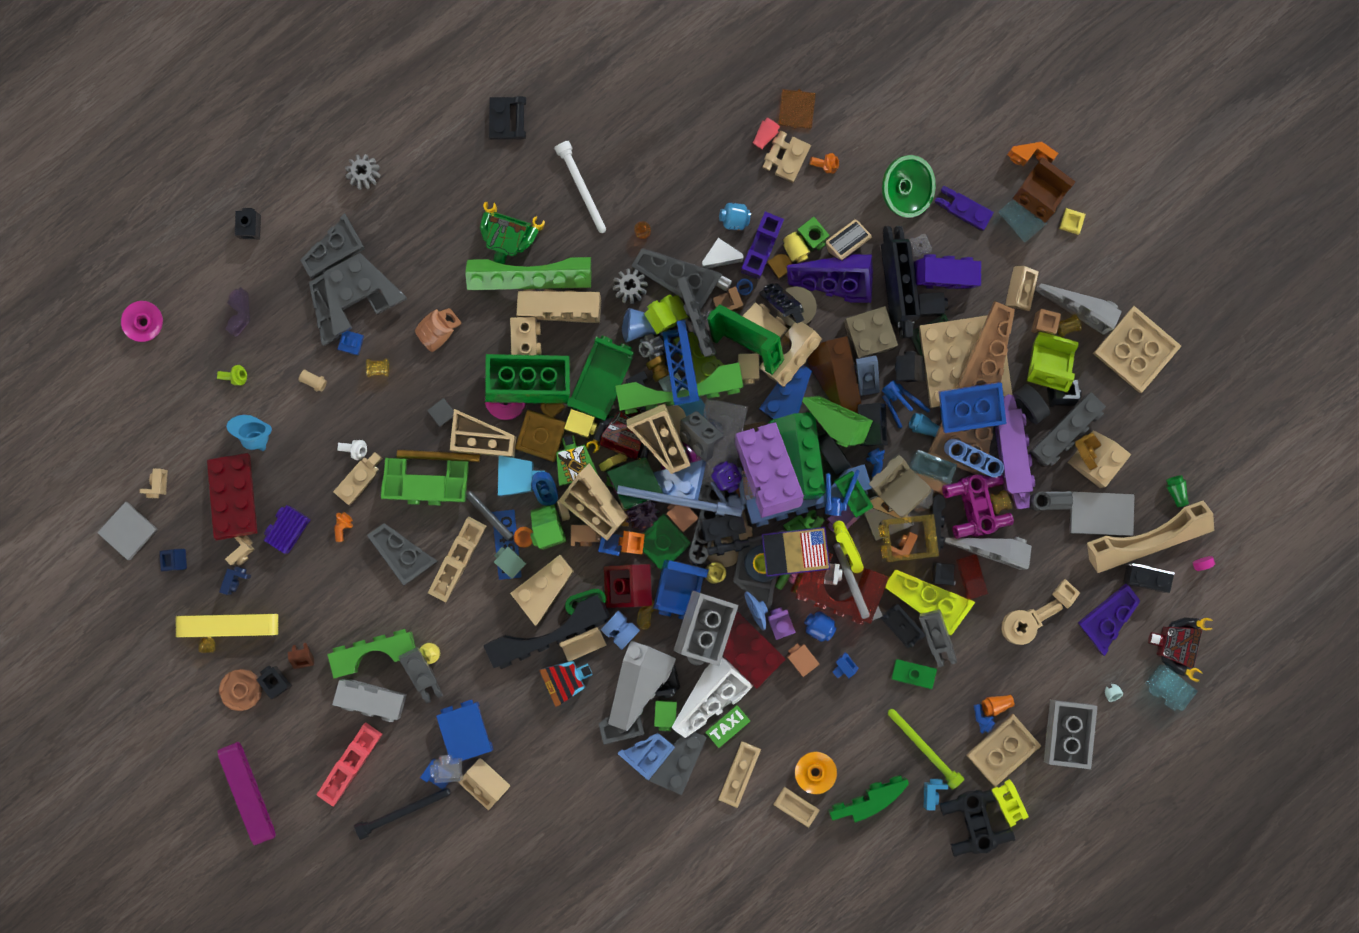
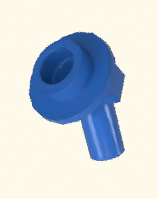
M879 448L868 453L869 457L866 458V461L875 464L872 477L882 471V460L884 459L885 450L880 452Z
M982 704L974 705L975 717L979 723L980 732L982 734L985 732L989 733L996 724L993 722L995 717H984Z

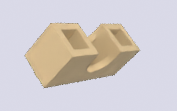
M795 322L785 334L792 342V346L784 354V361L771 375L765 371L764 362L759 366L769 378L782 387H785L792 380L793 375L806 362V359L822 340L815 330L803 322L798 324Z

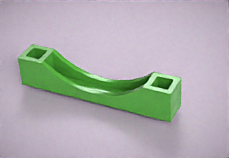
M591 257L568 258L553 264L530 267L504 265L489 259L467 260L465 271L467 290L591 288L592 280Z
M739 363L718 366L708 378L697 384L698 395H707V399L720 397L719 393L726 391L728 395L740 393V389L744 388ZM637 382L615 386L620 411H625V414L638 412L637 408L641 407L651 410L658 407L657 404L666 403V407L674 405L672 391L653 390ZM686 389L677 393L678 398L690 396L689 391Z

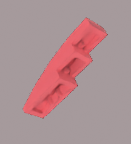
M365 722L340 760L335 764L316 795L334 807L383 734Z

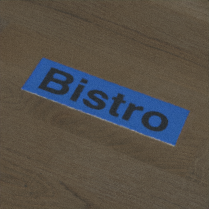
M515 510L492 512L514 535L517 530ZM493 526L496 553L501 547L506 549L509 546L519 555V548L514 541V536L507 541ZM498 567L499 580L511 579ZM521 570L516 574L514 578L521 577Z

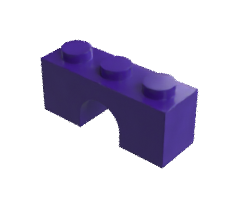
M765 211L741 268V273L760 280L783 225V218Z

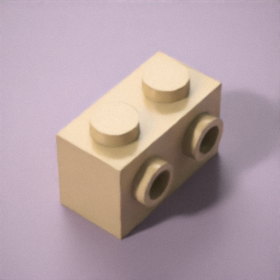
M535 317L510 318L511 355H541V343H537V335H541L540 322H537Z

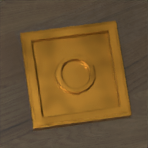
M528 409L515 449L555 462L556 452L559 450L566 422Z

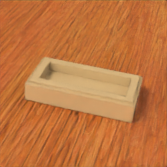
M786 787L782 789L773 803L774 806L808 828L820 811Z

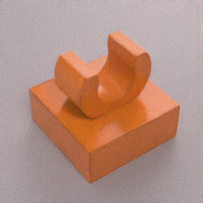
M624 531L623 537H619L618 545L622 546L621 552L642 555L645 534Z

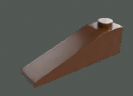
M847 336L819 343L818 347L807 358L810 370L831 402L858 413V405L861 404Z

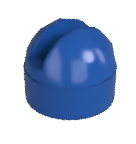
M745 278L740 279L736 284L738 293L741 295L750 294L753 290L752 282ZM749 284V287L739 289V286Z

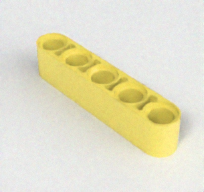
M278 614L176 616V637L278 635Z

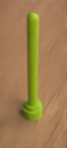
M894 709L888 710L890 718L946 776V784L952 790L958 787L965 778L959 772L951 771Z

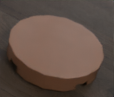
M245 669L234 670L225 675L219 687V694L224 705L235 711L248 710L255 706L262 694V687L256 680L258 678L257 675Z

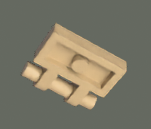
M779 131L778 136L774 137L772 141L773 146L770 152L764 158L765 163L762 168L770 171L772 165L778 167L775 175L794 183L811 145L795 137H792L790 143L784 141L787 133ZM780 149L786 151L782 160L777 158Z

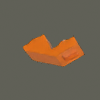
M1043 142L1013 146L1007 155L1013 163L1024 166L1033 154L1036 155L1039 161L1043 157L1052 163L1058 152Z

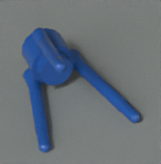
M894 380L881 390L885 394L882 398L887 403L900 429L902 424L890 400L894 402L899 399L909 411H913V408L902 397L904 394L926 412H930L928 407Z
M859 470L855 471L843 502H841L839 497H831V476L829 473L826 474L825 514L841 516L842 510L847 511V503L860 473Z

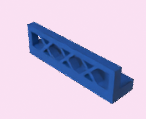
M685 320L677 321V330L662 332L674 405L699 401ZM680 337V341L676 346L668 342V338ZM676 352L683 356L679 363L671 360ZM678 370L686 373L682 381L674 377ZM683 387L689 391L690 396L678 398L677 393Z

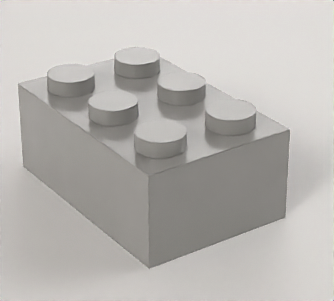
M692 591L673 651L719 666L738 605Z
M1050 699L1044 753L1045 763L1091 769L1097 715L1096 705Z

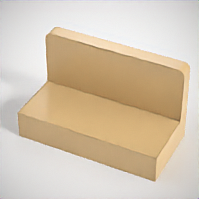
M599 626L559 643L568 662L607 645Z
M481 758L458 781L487 810L510 787Z

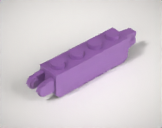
M1007 394L1004 396L1007 424L995 426L999 460L1004 465L1002 473L1003 489L1008 495L1012 494L1016 509H1024L1030 507V492L1033 491L1032 487H1035L1034 475L1030 473L1032 458L1027 452L1029 437L1024 431L1026 416L1024 413L1022 414L1021 409H1017L1013 395Z

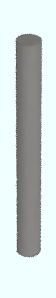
M836 543L833 545V548L862 619L868 618L870 614L846 555H844L840 543Z

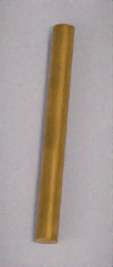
M397 450V458L480 462L479 454Z

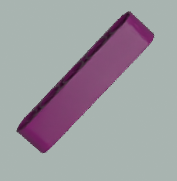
M235 742L218 749L217 753L251 842L256 846L275 838V829L242 745L239 742Z

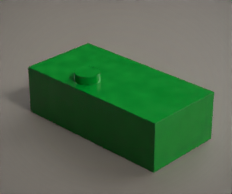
M486 354L485 402L568 403L570 397L569 356Z

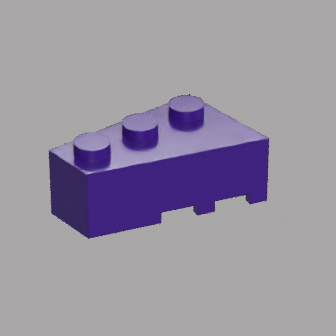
M926 254L924 258L913 262L916 286L924 285L926 289H933V286L945 287V289H973L981 286V261H973L972 257H963L961 260L955 259V256L936 258L934 254Z

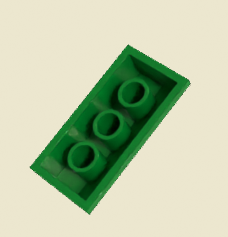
M794 413L770 420L769 424L775 422L777 424L804 495L803 500L820 499L825 494V485L814 415L812 413Z

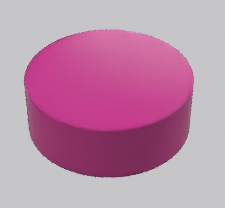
M1213 556L1200 558L1193 562L1196 571L1206 570L1215 565Z

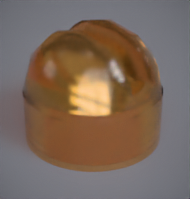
M644 221L638 222L634 227L635 235L639 239H647L651 234L650 225Z

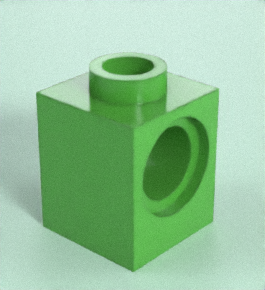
M812 217L797 230L798 235L802 236L811 252L815 249L819 251L824 248L826 240L830 236L815 217ZM817 232L820 238L812 240L809 237V233Z
M656 700L654 727H659L660 731H671V727L676 720L677 701Z

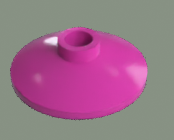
M137 301L130 304L124 310L121 317V326L124 333L130 339L137 342H146L154 339L160 333L163 325V317L157 306L147 301ZM143 319H147V324L145 326H142L141 324Z

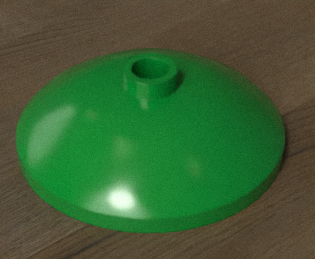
M904 155L895 159L888 166L882 181V193L886 205L894 214L908 218L916 217L926 211L935 195L936 181L934 172L923 158L915 155Z

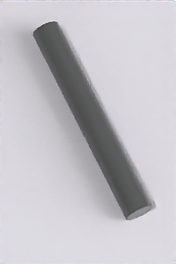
M472 491L466 494V498L507 541L514 536Z

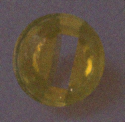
M205 637L201 638L198 645L199 652L211 653L216 651V644L212 637H207V639Z

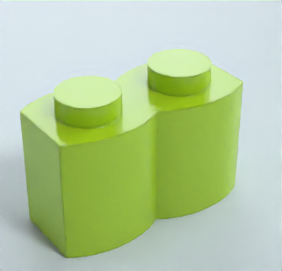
M671 294L660 300V303L656 300L647 306L648 310L644 313L656 334L677 326V321L687 320L690 317L687 316L678 295L672 297Z

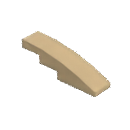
M471 517L466 519L428 591L430 595L445 603L448 601L487 527L486 525Z

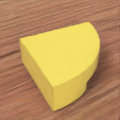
M623 454L615 455L599 464V467L604 472L612 466L627 460V456Z

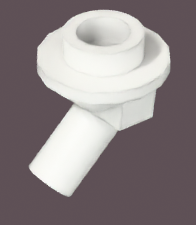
M353 440L352 444L338 443L337 451L351 452V458L361 460L367 453V445L362 440Z

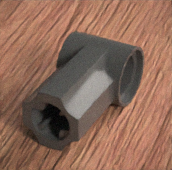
M1042 491L1030 495V508L1035 511L1072 509L1073 496L1071 491ZM1038 496H1041L1044 500V504L1041 507L1036 503Z

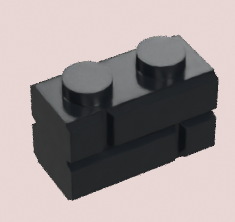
M1127 563L1123 584L1162 593H1170L1174 572L1135 563Z

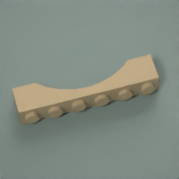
M1203 500L1184 507L1167 523L1145 534L1126 538L1104 536L1087 543L1089 560L1097 573L1210 533L1214 531L1213 512Z

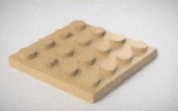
M987 316L918 326L931 408L940 406L938 391L956 389ZM1006 356L1003 368L1004 374L1001 380L1003 396L1007 394L1012 395L1008 359Z

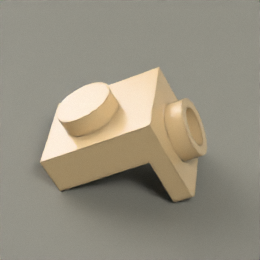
M247 535L234 537L240 546L225 558L230 565H242L249 559L247 556L255 550L251 546L252 540Z

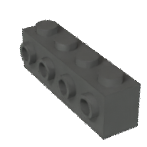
M1092 392L1086 394L1028 453L1042 467L1049 464L1051 466L1060 459L1059 454L1063 450H1069L1075 444L1073 439L1077 435L1080 437L1089 430L1087 425L1092 420L1096 422L1104 414L1102 410L1106 406Z

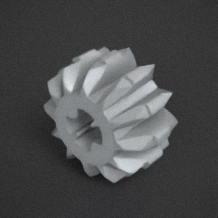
M365 154L362 159L359 155H356L355 162L349 159L352 166L345 167L346 171L349 172L345 176L347 179H351L350 184L352 186L357 184V188L361 190L363 185L370 189L369 183L377 184L374 178H380L381 175L377 172L380 166L375 164L376 160L374 158L369 159V156ZM362 169L366 171V174H360L359 171Z
M628 268L626 269L627 275L620 271L619 276L621 279L614 278V282L619 285L613 286V290L619 291L616 293L617 298L623 296V303L627 301V298H630V303L634 304V297L641 301L640 294L646 295L647 291L643 288L647 287L648 284L647 282H641L645 278L643 274L637 277L638 270L635 269L632 275ZM633 282L635 288H631L630 291L627 290L625 285Z

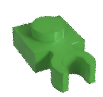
M810 511L806 518H803L801 515L797 516L783 525L784 530L787 532L810 529L815 521L812 518L817 516L816 511Z

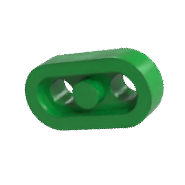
M591 589L572 595L566 600V611L572 615L575 611L572 607L574 601L580 602L598 593L601 594L605 603V593L600 589Z

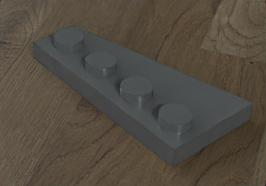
M684 276L677 279L679 285H676L679 296H683L686 303L683 306L687 316L691 317L693 323L691 327L695 336L697 335L700 351L704 357H713L717 353L688 278Z

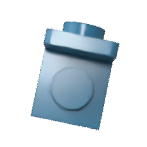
M930 779V782H924L923 808L926 810H935V805L939 804V793L936 792V789H948V785L943 783L942 779Z

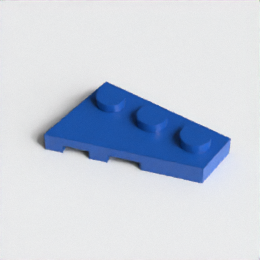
M802 365L785 387L777 383L759 410L773 420L799 413L812 371Z

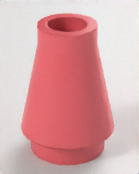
M766 118L765 121L761 122L752 143L763 149L779 133L778 129L780 126L771 119Z

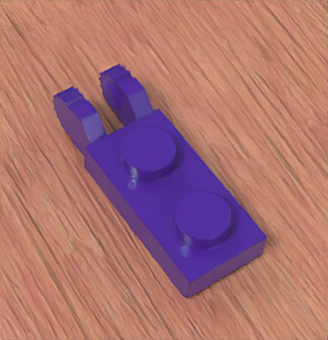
M943 186L941 192L954 200L950 204L943 198L937 197L935 203L948 210V213L984 231L994 212L966 196Z

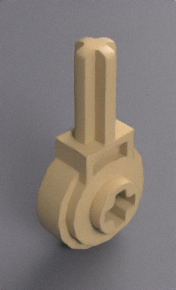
M1055 599L1036 611L1030 609L1028 611L1015 610L1009 612L1002 621L1001 630L1003 636L1012 644L1024 645L1030 643L1035 638L1037 629L1043 626L1041 622L1063 609L1062 603ZM1018 624H1021V626H1022V627L1019 628L1020 631H1017V629H1016V628L1019 627Z

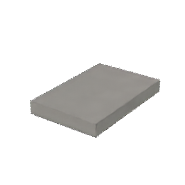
M1071 492L1073 505L1072 509H1070V533L1133 536L1134 494Z

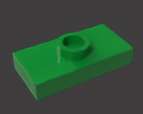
M895 659L891 679L933 689L937 669Z

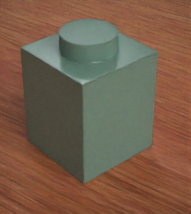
M509 546L506 549L501 547L494 555L497 558L494 563L511 579L527 564Z

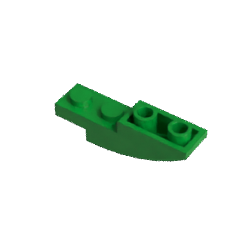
M899 775L890 778V782L885 784L881 782L870 784V788L865 789L868 798L864 799V796L853 798L852 803L844 805V802L832 805V809L828 810L830 818L833 821L852 815L855 823L864 820L891 804L908 786V779L902 778Z

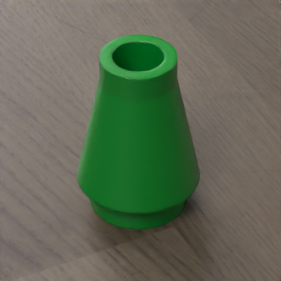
M1182 475L1168 478L1166 480V488L1175 501L1176 506L1183 507L1188 505L1186 479H1183Z

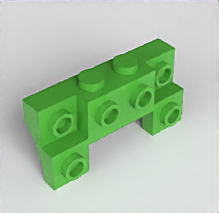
M385 458L381 499L407 500V504L420 505V501H428V505L441 506V502H466L469 461L447 460L446 476L406 475L407 459Z

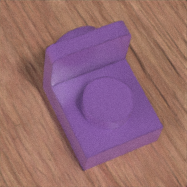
M847 505V511L842 510L841 516L831 515L826 519L829 522L827 526L835 534L832 527L834 522L842 521L848 529L860 516L855 518Z
M782 607L770 611L771 615L767 616L776 640L796 633L787 609L782 610Z

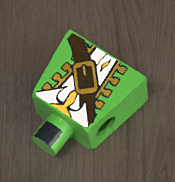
M574 436L562 438L565 450L556 452L559 485L571 484L589 463L597 473L586 446L581 445L577 447Z

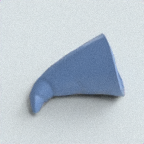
M631 308L627 309L622 324L623 339L626 343L651 333L657 335L644 315L645 312Z

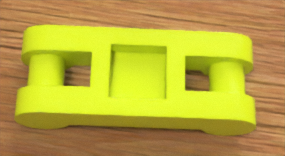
M842 521L834 522L832 527L836 540L840 543L844 555L848 554L852 572H862L864 567L860 554L845 523Z
M1010 779L1005 781L1001 787L998 788L996 786L991 789L1010 827L1016 825L1015 822L1020 819L1025 820L1029 817Z

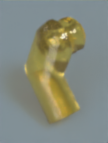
M654 599L652 600V606H643L638 610L637 624L643 630L650 628L651 613L657 610L653 608Z

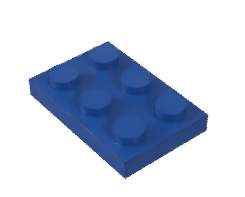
M1001 382L938 391L944 433L1007 424Z

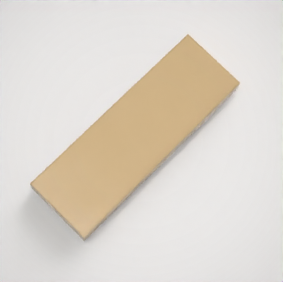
M741 741L718 798L719 801L738 808L760 754V748Z

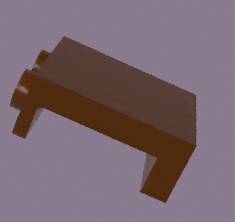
M1042 157L1012 199L1046 223L1055 213L1057 206L1074 185L1075 181Z

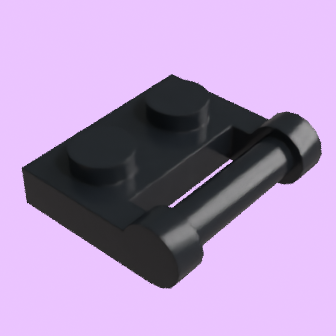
M490 97V139H526V131H524V105H526V97ZM511 106H516V131H510Z

